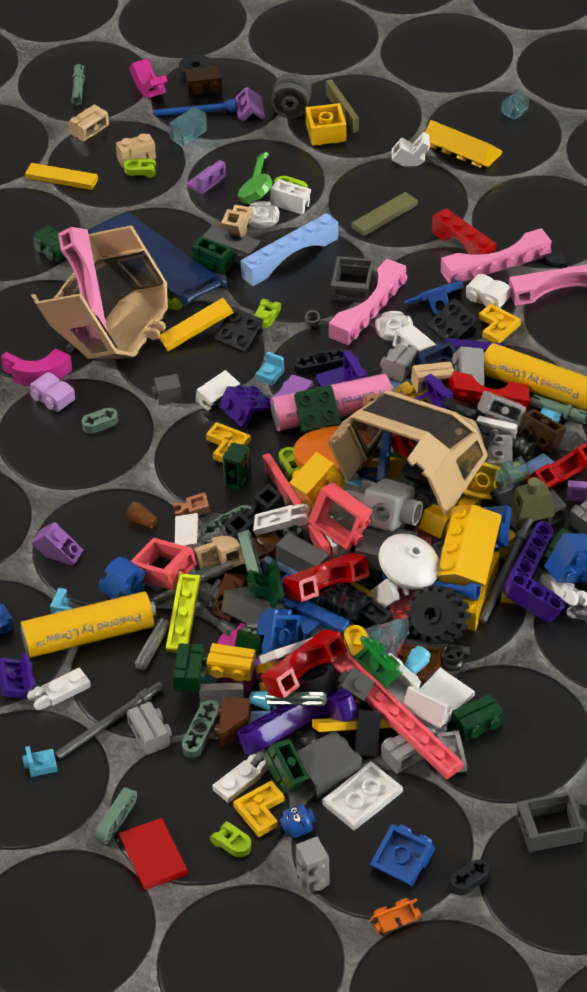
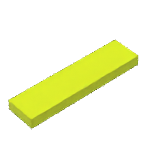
M179 573L166 652L177 653L180 643L190 644L201 581L200 575Z

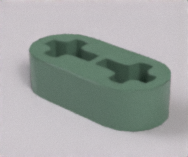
M105 408L82 418L83 431L90 434L113 427L118 423V413L113 408Z

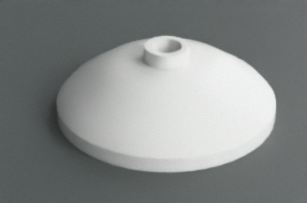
M396 534L383 542L379 550V563L383 572L391 581L401 587L413 590L431 586L436 581L440 560L435 550L426 541L410 534Z

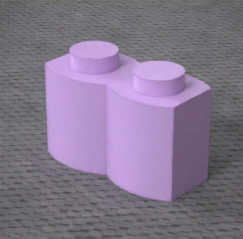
M46 372L30 384L32 398L44 403L50 410L59 412L75 400L74 389L66 382L60 381L52 373Z

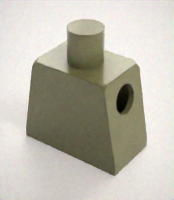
M532 477L528 480V484L515 489L511 503V515L517 526L522 525L525 518H530L534 522L554 516L552 496L544 481Z

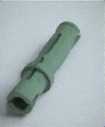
M81 64L74 66V74L72 76L71 102L75 103V105L82 103L85 68Z
M535 394L531 398V407L546 408L560 413L566 420L571 419L583 424L587 423V411L574 408L571 404H561Z

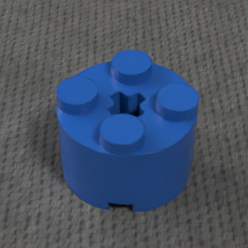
M117 557L107 566L104 571L107 575L104 579L100 578L98 584L99 591L110 599L143 592L146 586L143 583L146 572L126 557Z

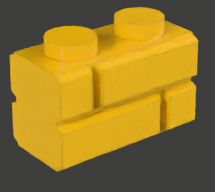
M212 643L207 658V675H212L215 678H232L238 682L244 680L251 681L256 665V650Z

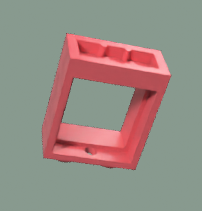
M332 482L321 488L308 522L347 550L354 545L357 546L359 541L363 539L362 533L370 522L369 516L372 510ZM333 502H336L356 517L351 532L328 516Z
M153 538L131 560L146 572L145 583L174 590L177 586L179 573L189 574L197 565L192 548ZM159 556L172 559L164 569L151 566Z

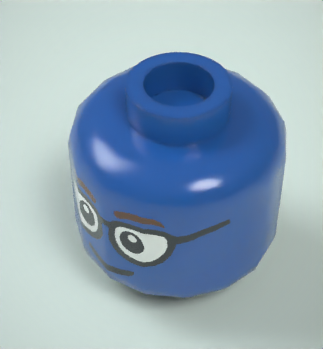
M303 804L286 809L283 812V817L280 818L286 835L290 834L293 838L311 832L313 829L312 822L316 821L311 808L306 810Z

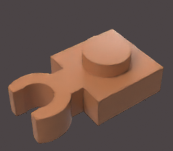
M206 492L186 498V503L178 502L173 504L175 516L194 513L201 515L211 511Z

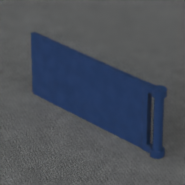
M124 212L88 229V233L92 234L132 225L165 278L167 290L178 298L183 306L191 304L193 300L217 288L227 286L225 277H219L129 212ZM142 257L126 260L148 277L157 281ZM212 280L214 281V282H212V283H210V284H208V285H206V286H204V287H202V288H200V289H198V290H196V291H194V292H192V293H190V294H186V293H188V292H190V291H192V290H194V289H196V288H198V287H200V286H202V285H204V284H206V283H208V282H210V281H212Z

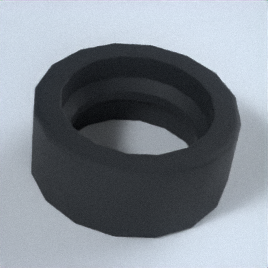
M325 663L306 671L299 678L300 687L297 689L298 692L330 693L339 684L334 666Z

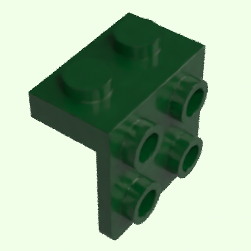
M327 385L299 391L294 394L300 425L297 427L299 435L318 428L339 426L341 424L332 386Z

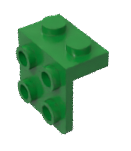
M362 636L360 641L365 647L353 658L383 687L387 688L403 673L398 668L400 663L392 655L389 656L384 652L386 648L379 640L375 641L372 637Z

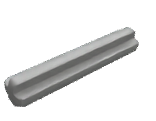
M161 618L158 620L135 661L137 669L143 671L147 668L170 627L167 619Z

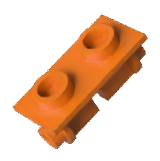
M408 898L396 902V907L388 909L385 906L375 910V915L369 921L370 923L376 921V924H374L376 933L381 932L384 934L398 928L395 920L397 918L401 926L417 921L418 917H421L420 910L418 908L414 909L413 906L417 899L409 901Z

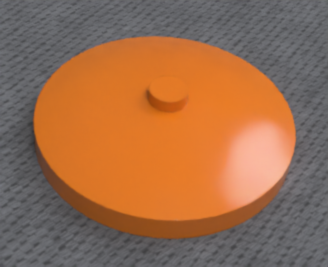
M339 426L318 428L299 438L294 446V460L299 468H302L313 454L318 452L333 462L340 474L343 475L328 445V441ZM358 429L366 445L371 436L365 431ZM374 447L367 455V460L362 462L357 471L367 466L372 458H374Z

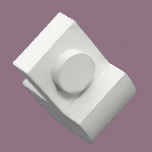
M423 132L414 143L401 137L392 148V161L402 166H419L424 163L425 153L430 148L429 135Z

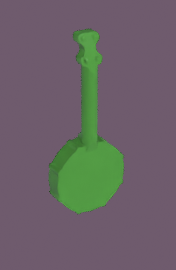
M264 152L256 158L257 162L253 178L249 179L239 189L238 198L244 204H251L257 201L271 189L272 179L268 174H261L264 159L269 155L268 152Z

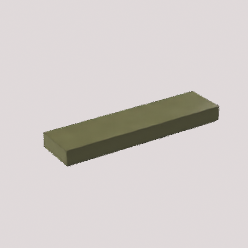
M326 80L327 97L332 104L340 103L346 124L352 133L359 132V117L333 80Z
M404 192L352 222V228L362 236H365L417 206L418 200Z

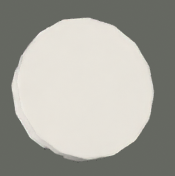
M256 201L250 204L249 207L253 211L248 222L250 227L257 229L270 228L279 221L280 211L276 205H271V202Z
M400 311L385 312L376 319L375 331L382 339L394 341L396 329L413 325L411 317L405 316Z

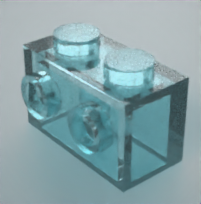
M192 107L169 123L170 140L185 146L207 131L206 113Z

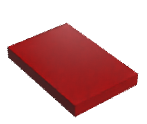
M162 818L119 833L121 843L144 890L188 875L187 868Z

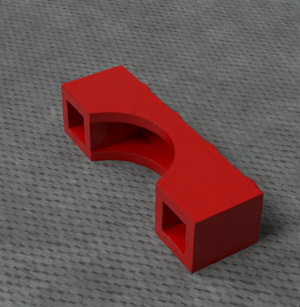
M447 208L433 215L432 233L444 242L454 237L464 245L467 253L470 255L496 252L497 243Z
M455 371L452 372L447 384V389L449 388L452 391L454 399L473 404L476 407L484 390L520 403L526 409L530 403L527 384L509 381L508 385L502 389H490L478 383L472 374Z
M587 442L552 464L548 463L535 470L525 479L526 484H528L530 478L535 477L540 481H544L550 490L587 469Z
M348 553L284 577L283 580L286 597L303 602L319 596L318 591L326 586L337 583L356 582L369 577L370 574L365 555Z
M323 629L263 673L261 679L268 695L285 698L300 687L299 678L306 671L321 664L331 663L346 653L348 649L341 633Z

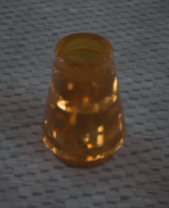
M133 502L126 512V516L129 517L130 521L153 528L158 521V518L140 502Z

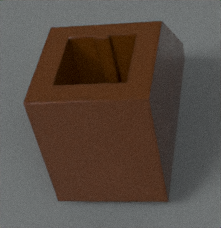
M225 573L212 614L232 621L233 616L221 611L225 590L248 586L247 578L235 573Z
M223 697L222 706H218L220 724L215 726V737H219L221 747H225L238 738L237 732L250 724V698Z

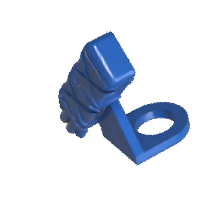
M455 281L417 294V297L405 300L404 303L409 304L418 300L420 302L429 299L432 311L438 314L440 311L436 308V302L441 300L446 307L449 304L446 293L464 288L462 281Z
M382 433L378 468L364 469L362 471L363 478L379 482L388 477L393 441L391 433ZM369 472H376L377 474H376V475H368L367 473H369Z
M286 595L282 599L285 606L297 608L296 613L301 615L298 633L300 641L306 640L307 634L319 625L332 631H338L341 635L349 627V620L309 602V600L300 602L288 599Z

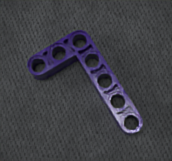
M540 521L529 533L527 541L523 544L502 586V592L507 598L542 620L553 622L565 607L564 600L531 579L553 534L552 527L548 523Z
M335 688L326 694L327 702L323 706H279L237 732L244 753L248 755L257 753L321 715L343 722L356 718L358 711L352 693Z

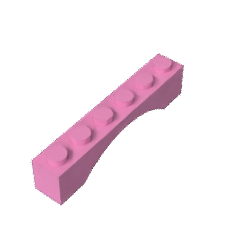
M70 227L58 233L61 251L75 273L80 293L92 312L96 314V318L108 335L88 230ZM93 326L76 328L78 337L83 342L96 344L102 341Z
M542 228L525 233L517 243L499 252L482 255L456 253L442 257L441 273L448 283L455 281L464 282L474 279L478 274L487 275L541 259L543 255L551 254L552 241Z
M386 259L377 269V287L373 294L360 305L338 312L329 322V338L346 345L357 339L363 328H366L370 320L377 316L379 310L386 306L388 300L392 295L396 294L399 287L405 284L407 280L406 266Z
M587 264L509 277L510 296L514 305L533 303L542 295L559 288L572 286L587 287Z

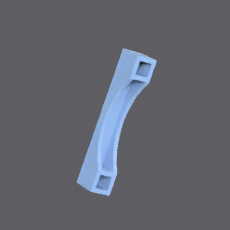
M326 213L241 260V277L252 286H255L266 280L273 270L295 251L308 246L319 245L325 247L338 240V221Z

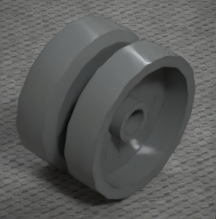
M296 73L281 75L274 84L271 96V106L274 111L285 118H297L305 114L312 93L309 81Z

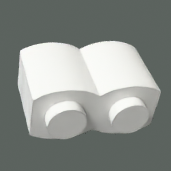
M478 274L467 285L466 297L470 301L482 303L486 307L489 304H493L501 308L510 298V286L502 281L493 280L487 275Z

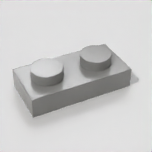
M459 730L437 733L436 737L464 763V767L458 772L467 771V763Z

